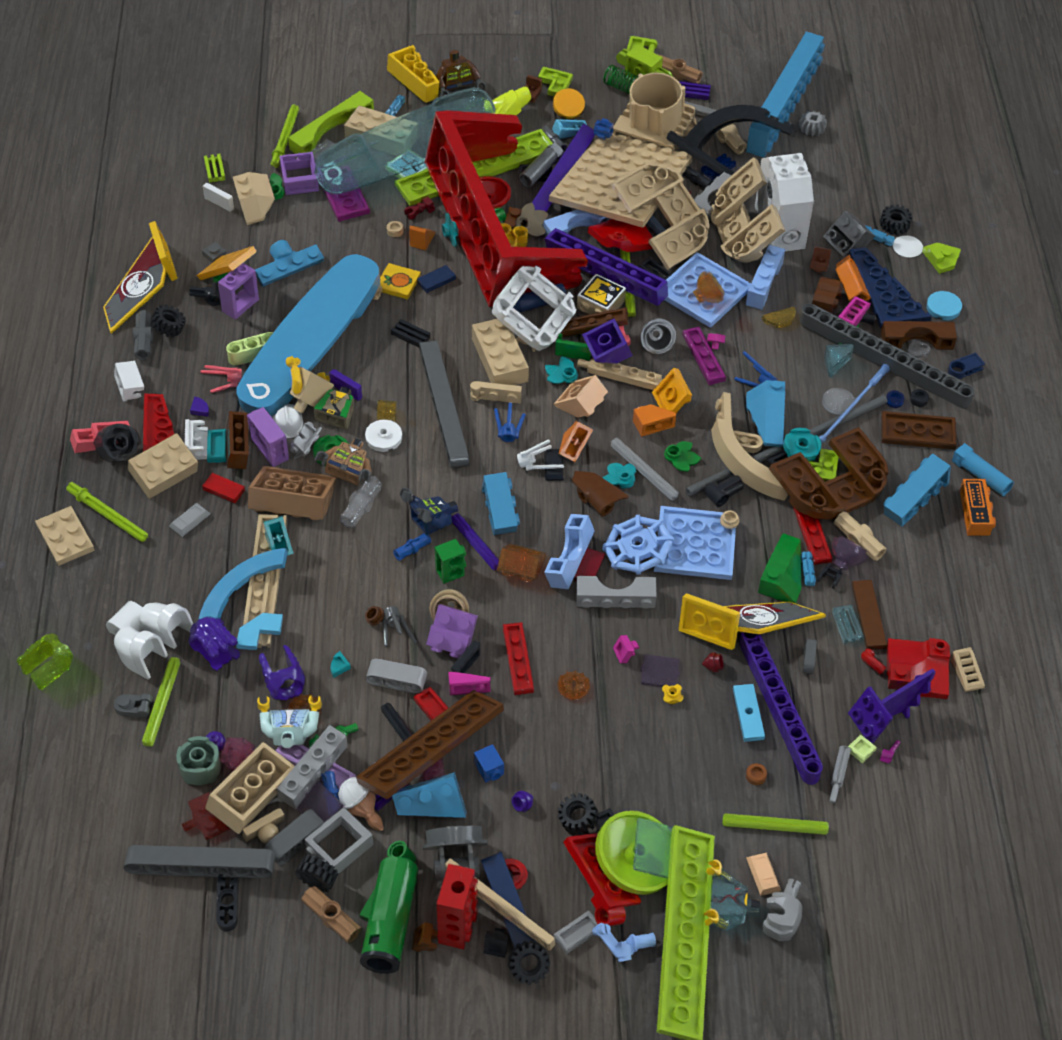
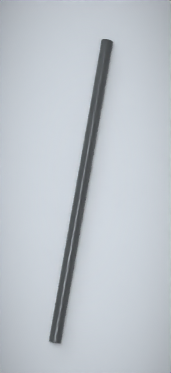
M882 395L850 410L836 427L886 404L887 398ZM840 416L810 429V433L814 436H819L827 432ZM774 446L752 456V458L762 463L785 452L784 447ZM727 468L685 489L688 496H692L706 489L711 483H719L734 474Z

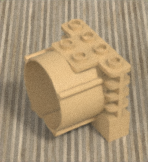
M639 74L630 87V103L627 104V109L623 111V116L620 115L614 125L613 135H624L628 139H639L643 143H654L658 147H669L673 151L678 150L679 147L670 142L666 137L670 131H674L681 137H684V133L687 132L691 120L695 117V107L685 104V86H681L675 78L667 74Z

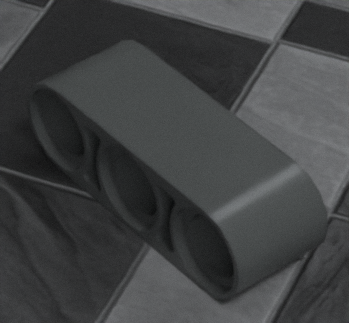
M309 809L274 836L265 845L264 849L273 851L276 854L275 862L278 865H283L306 847L305 838L325 822L313 809Z

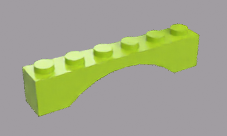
M361 91L352 95L288 137L289 150L295 154L315 152L319 139L333 127L347 122L358 106L374 110L373 99Z

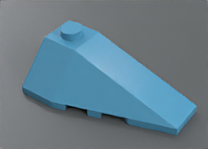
M766 380L746 393V408L752 415L751 419L758 428L757 432L762 438L764 446L783 447L785 382Z

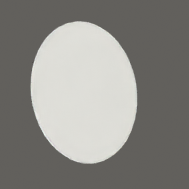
M900 236L894 240L893 249L901 256L916 257L922 253L923 245L915 237Z

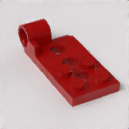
M598 833L567 837L563 843L594 893L591 902L596 909V923H604L609 926L623 924L626 918L624 907L640 904L642 901L639 896L616 886L602 871L595 849Z

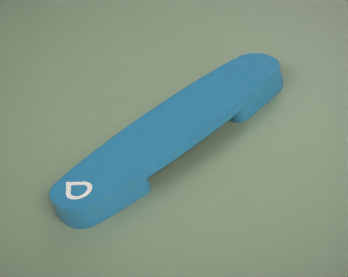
M358 254L344 257L298 302L267 340L237 386V397L242 410L249 414L254 410L264 407L272 417L294 398L290 394L292 376L291 368L286 365V358L290 356L299 358L301 362L297 367L300 368L301 366L308 371H311L319 363L350 322L362 316L380 286V273L376 262Z

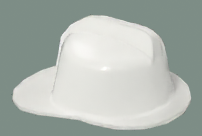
M287 404L272 416L273 420L286 435V438H293L299 435L298 433L303 426L302 413L295 410V405Z

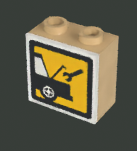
M596 274L578 294L577 309L590 315L619 309L625 302L626 288Z

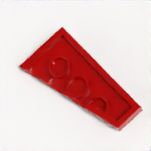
M144 393L143 452L174 435L172 421L169 418L163 394Z

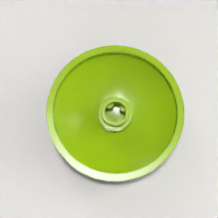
M624 811L609 818L599 830L595 845L598 863L608 879L619 888L638 895L653 894L668 885L671 845L670 831L656 818L639 811Z

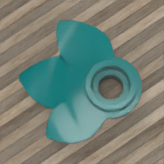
M446 213V221L442 224V232L444 237H449L452 245L456 247V236L459 235L458 227L455 221H451L450 214Z
M562 356L560 358L559 365H545V371L549 375L547 381L553 384L572 383L578 379V372L574 368V363L566 357Z
M611 463L607 466L609 474L602 477L614 486L619 485L625 489L634 485L636 468L633 464L629 463L623 466L620 463Z

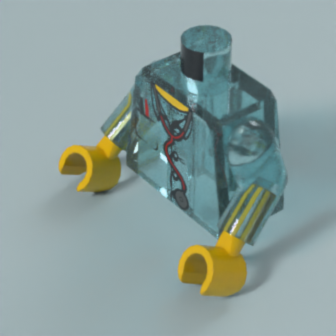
M715 859L708 862L712 867L708 868L706 872L708 875L715 874V877L712 880L711 907L704 913V915L709 917L705 920V925H714L728 931L743 924L747 912L759 913L760 900L747 898L748 887L723 870L720 861Z

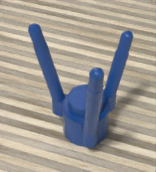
M743 351V355L754 364L753 367L761 374L758 379L760 384L766 380L777 381L776 377L766 371L748 353ZM734 378L736 381L753 387L760 385L742 378Z
M510 402L508 404L507 423L501 426L498 409L495 408L498 437L504 442H513L515 439H518L526 414H522L517 428H515L514 424L511 423L512 403Z

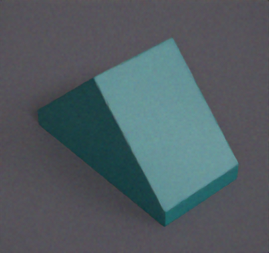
M283 516L264 521L265 537L270 550L286 548L288 551L287 555L294 554Z

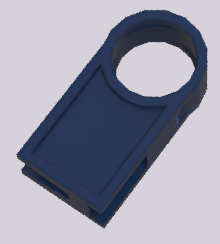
M975 352L952 361L949 364L948 374L957 379H962L984 370L983 365L985 363ZM958 367V368L962 369L963 371H962V372H956V371H954L952 368Z

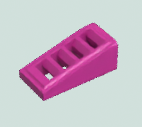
M855 296L838 317L857 326L870 307V303Z
M448 672L450 695L468 694L472 690L480 693L490 692V677Z

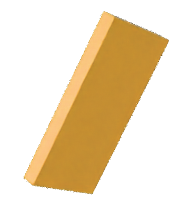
M254 246L223 255L201 271L197 277L199 280H205L231 272L254 255L256 249Z

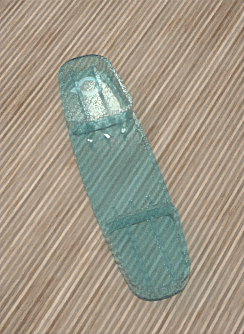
M474 87L438 97L428 106L394 118L362 134H352L332 145L317 157L314 171L320 186L330 194H340L356 190L396 176L425 163L436 111L495 114L494 103L484 90Z

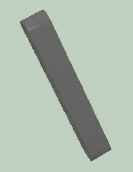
M132 845L127 850L124 870L130 874L218 877L219 874H224L222 877L269 878L273 873L276 854L269 849Z

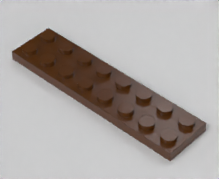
M472 690L356 776L357 783L385 799L390 798L503 712V703Z

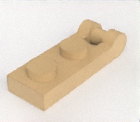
M474 381L470 384V398L473 401L483 399L521 404L522 386Z

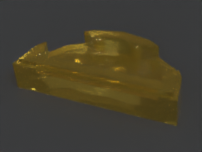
M794 307L762 315V320L767 325L768 323L775 325L776 328L791 325L796 311Z

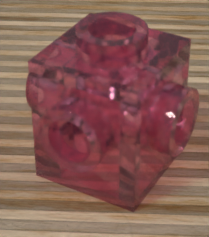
M227 737L220 761L227 765L229 770L234 771L254 751L255 745L245 738Z

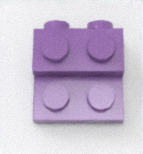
M438 605L434 624L431 625L426 645L431 646L433 651L442 652V650L450 652V656L460 658L471 644L478 615L445 605Z

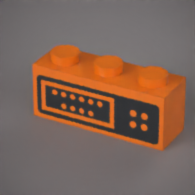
M963 479L959 491L967 536H990L992 529L996 526V519L992 516L993 503L989 500L990 487H987L986 479Z

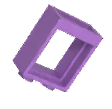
M313 152L280 156L286 195L319 191ZM309 167L311 169L312 175L287 178L286 170Z
M244 263L218 282L222 312L235 320L259 300L256 271ZM243 284L244 288L235 295V290Z
M262 407L247 414L250 439L270 465L275 467L289 460L286 435L265 408Z

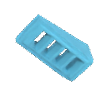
M556 119L552 130L560 137L559 139L575 137L582 124H586L585 120Z

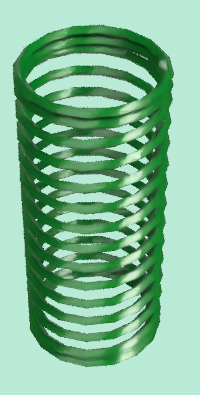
M609 65L604 73L603 82L606 85L630 94L632 82L635 81L636 77L638 78V75L635 76V74L629 73V71L626 72L622 68ZM613 67L609 72L608 81L606 82L607 73L610 70V68Z

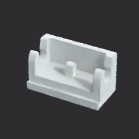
M136 362L115 363L114 377L123 402L140 398L141 393L133 394L135 391L144 390V384Z
M185 420V445L196 460L207 459L208 427H197L198 425H205V421Z

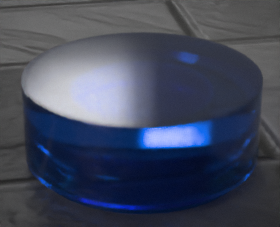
M889 391L886 395V404L892 408H899L903 405L905 397L900 391Z

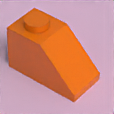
M652 404L640 406L634 409L633 422L641 437L675 427L676 413Z

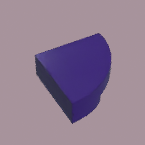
M194 396L190 408L191 415L209 417L207 403L203 399Z

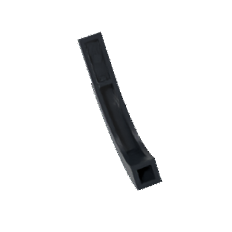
M733 105L719 109L704 117L691 129L685 139L702 150L707 141L716 132L728 125L739 122L760 123L792 137H795L797 130L793 127V124L787 121L784 123L779 122V118L770 115V112L765 108L753 105Z

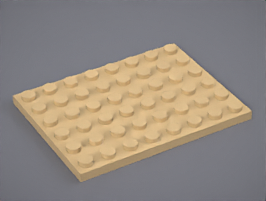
M612 133V136L606 138V140L596 137L549 195V201L644 227L658 208L655 201L651 200L629 213L610 184L639 166L648 163H659V165L664 167L669 166L682 175L687 166L692 162L693 156L684 151H673L669 147H658L654 143H643L639 139H628L624 135H613Z

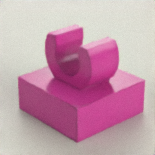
M620 635L613 649L620 664L627 663L630 657L635 655L634 649H639L637 641H630L627 635Z

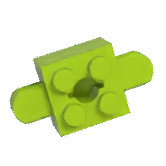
M636 45L630 51L624 48L616 55L617 62L625 66L626 72L629 71V73L631 72L635 76L639 74L663 73L673 77L670 71L662 68L663 57L639 45Z

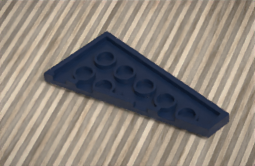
M866 247L849 249L848 255L851 256L857 265L871 298L868 301L873 312L876 314L880 328H882L884 321H931L932 316L930 313H926L922 309V305L911 298V294L895 277L892 278L885 267L882 268L879 265L878 259Z

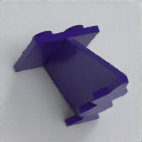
M931 669L923 675H916L915 680L883 700L879 699L871 686L867 687L848 714L863 736L873 744L891 722L892 716L902 712L905 718L910 717V707L920 705V694L931 691V681L936 672L934 669Z

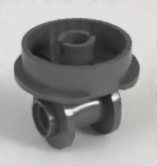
M449 826L426 831L427 844L422 846L423 850H439L440 859L434 860L436 881H441V885L443 884L446 874L445 864L450 859H444V850L447 847L457 846L467 848L468 857L451 859L462 867L475 869V877H480L478 856L473 857L472 847L488 844V840H483L482 826Z

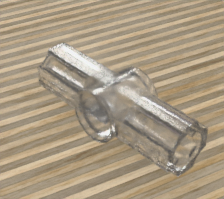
M370 477L369 483L366 480L359 491L352 493L349 505L340 516V521L344 526L348 528L355 527L362 515L371 510L374 498L382 488V483L378 478Z

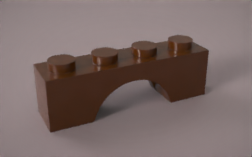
M884 321L881 330L882 340L899 349L908 340L922 339L931 343L936 350H954L957 340L954 322Z

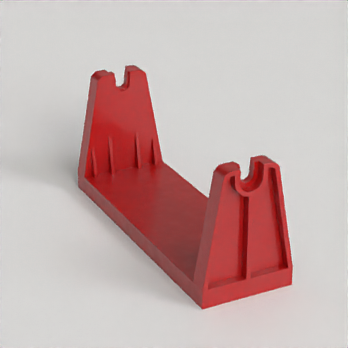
M436 111L425 164L446 212L450 214L451 221H455L459 231L458 239L488 306L493 307L495 299L522 266L540 267L541 271L539 273L554 285L562 283L565 290L578 287L583 279L578 267H585L588 263L583 250L511 247L472 163L515 152L518 141L514 136L509 135L521 134L522 125L516 115ZM527 287L524 293L530 292L532 290Z

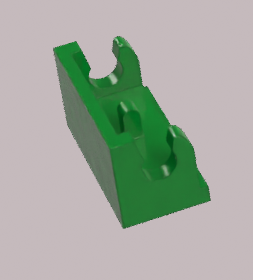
M558 334L555 355L585 361L591 360L592 354L587 344L563 340L562 334Z

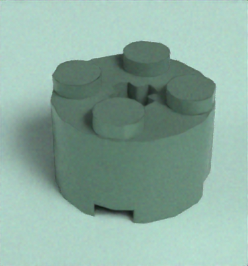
M196 736L187 739L188 742L183 744L182 747L179 746L176 754L180 775L184 782L199 786L215 782L221 770L217 745L209 741L207 737Z

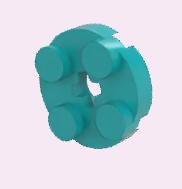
M794 428L785 436L783 447L788 457L801 452L808 461H814L821 449L820 438L817 435L811 434V431L806 428ZM801 442V443H803V445H806V446H805V447L800 446L799 443Z

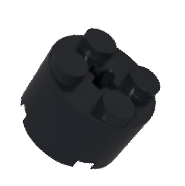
M113 424L106 426L98 432L94 439L98 455L109 463L129 460L138 450V435L128 425Z

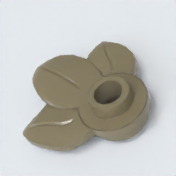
M533 203L526 204L521 210V215L516 219V227L522 226L521 222L525 220L527 221L525 228H527L528 233L532 236H541L546 233L542 224L547 219L548 213L542 210H535Z

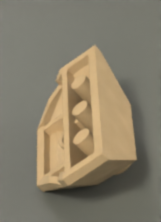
M248 172L234 176V184L247 225L263 221L275 200L268 175Z

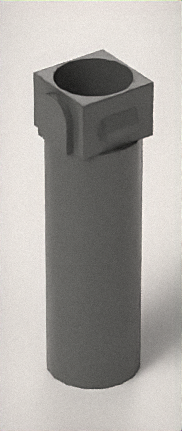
M556 141L546 147L519 175V182L524 187H532L564 153Z

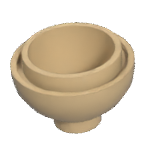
M452 589L440 591L433 597L430 603L429 610L432 619L435 620L438 605L450 607L448 605L449 602L455 604L451 608L469 613V603L466 597Z

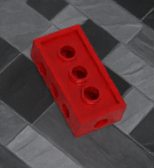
M448 863L437 900L438 944L464 950L466 942L471 941L473 929H471L472 922H476L478 916V879L475 878V869Z

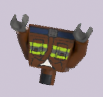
M458 50L449 52L450 59L442 61V66L436 75L439 81V99H443L442 93L448 99L450 96L448 90L473 85L474 81L477 83L475 87L478 91H480L478 86L480 83L484 89L486 88V83L480 80L481 76L476 66L464 56H459Z

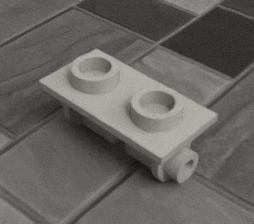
M311 422L304 423L298 433L299 435L295 437L290 445V451L296 453L294 459L301 456L305 457L310 452V446L319 438L318 434L322 429L321 427L315 429Z

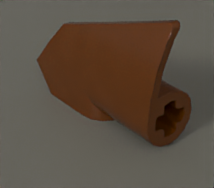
M574 472L572 482L577 487V494L580 500L585 504L589 502L602 517L608 515L613 510L615 502L629 498L627 494L596 473Z

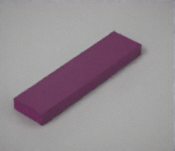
M700 327L683 330L682 335L708 385L726 381V376Z

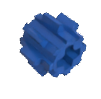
M604 118L597 120L594 134L599 139L606 140V138L612 136L614 124Z

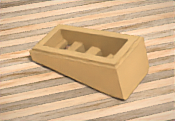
M972 648L953 651L950 660L965 692L983 689L985 684ZM976 679L975 682L968 683V680Z

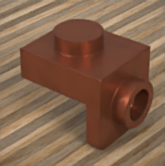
M531 75L526 77V85L524 86L528 87L531 93V100L529 102L534 103L542 92V79Z
M815 246L810 269L819 273L827 272L831 249Z

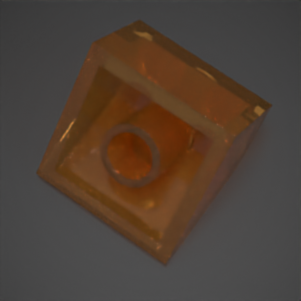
M510 543L501 550L497 571H501L502 575L507 577L516 575L522 581L532 582V580L538 578L547 553Z

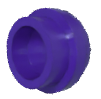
M217 731L207 734L206 737L217 745L218 751L222 750L226 742L224 735Z
M521 790L512 797V805L516 811L526 812L532 807L533 795Z

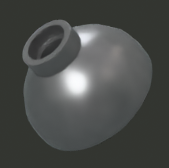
M652 319L641 330V343L650 353H665L675 343V329L665 319ZM654 331H659V335L654 337Z

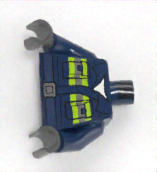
M402 488L400 492L401 499L404 502L409 501L411 519L425 535L451 525V514L458 512V506L455 501L445 503L439 496L421 500L414 495L411 496L412 491L410 489Z

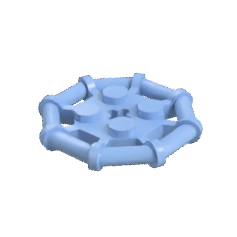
M639 514L623 523L614 524L606 543L603 544L602 550L606 552L613 569L631 571L639 575L647 569L665 563V558L671 546L674 545V537L670 535L665 526V521L662 519H650L641 517ZM642 525H647L651 527H647L648 529L643 528ZM660 531L663 537H657L655 532ZM621 535V539L615 542L617 536ZM639 541L641 544L636 545L635 542ZM662 544H663V546H662L660 552L657 553V547H658V545H662ZM615 549H619L621 552L617 557L613 551ZM653 557V559L640 564V561ZM625 559H627V560H629L631 563H635V565H634V564H630V563H626V562H623V561H624Z

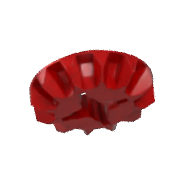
M504 859L512 875H516L513 876L515 888L521 889L527 882L528 877L525 865L516 859Z

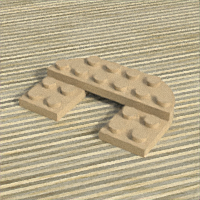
M754 157L721 185L715 195L717 196L715 205L712 204L711 220L718 228L723 242L721 245L722 250L736 261L743 263L758 260L763 256L762 250L785 232L778 210L773 204L752 221L750 220L744 202L767 183L760 164Z
M648 163L618 178L610 185L629 213L651 200L655 201L671 227L648 242L666 269L669 270L690 256L692 257L703 247L708 238L709 220L704 208L700 210L682 183L684 178L676 170L669 166H661L659 163Z

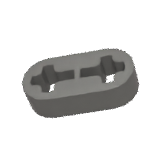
M806 638L802 673L813 674L817 640Z

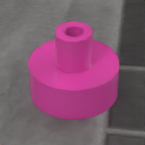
M709 333L707 341L712 342L711 349L718 350L719 343H725L726 336Z

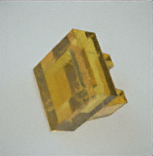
M378 400L377 419L395 421L397 401Z

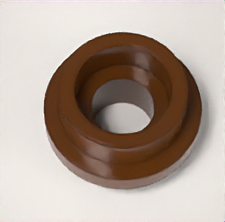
M376 606L368 608L365 613L367 623L372 626L379 624L384 618V610Z

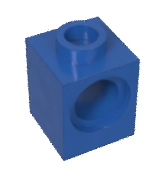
M493 744L474 752V764L485 783L490 780H497L504 775V763Z

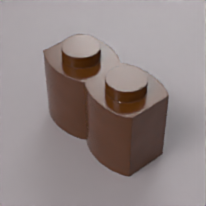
M821 276L812 304L832 313L833 309L838 307L839 299L837 297L841 298L843 287H841L842 281Z

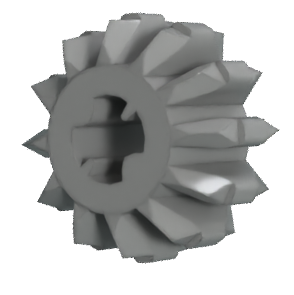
M814 110L813 112L807 111L806 114H802L799 120V128L801 133H805L806 136L811 135L813 137L816 135L819 137L825 131L827 120L825 115H820V112L816 113Z

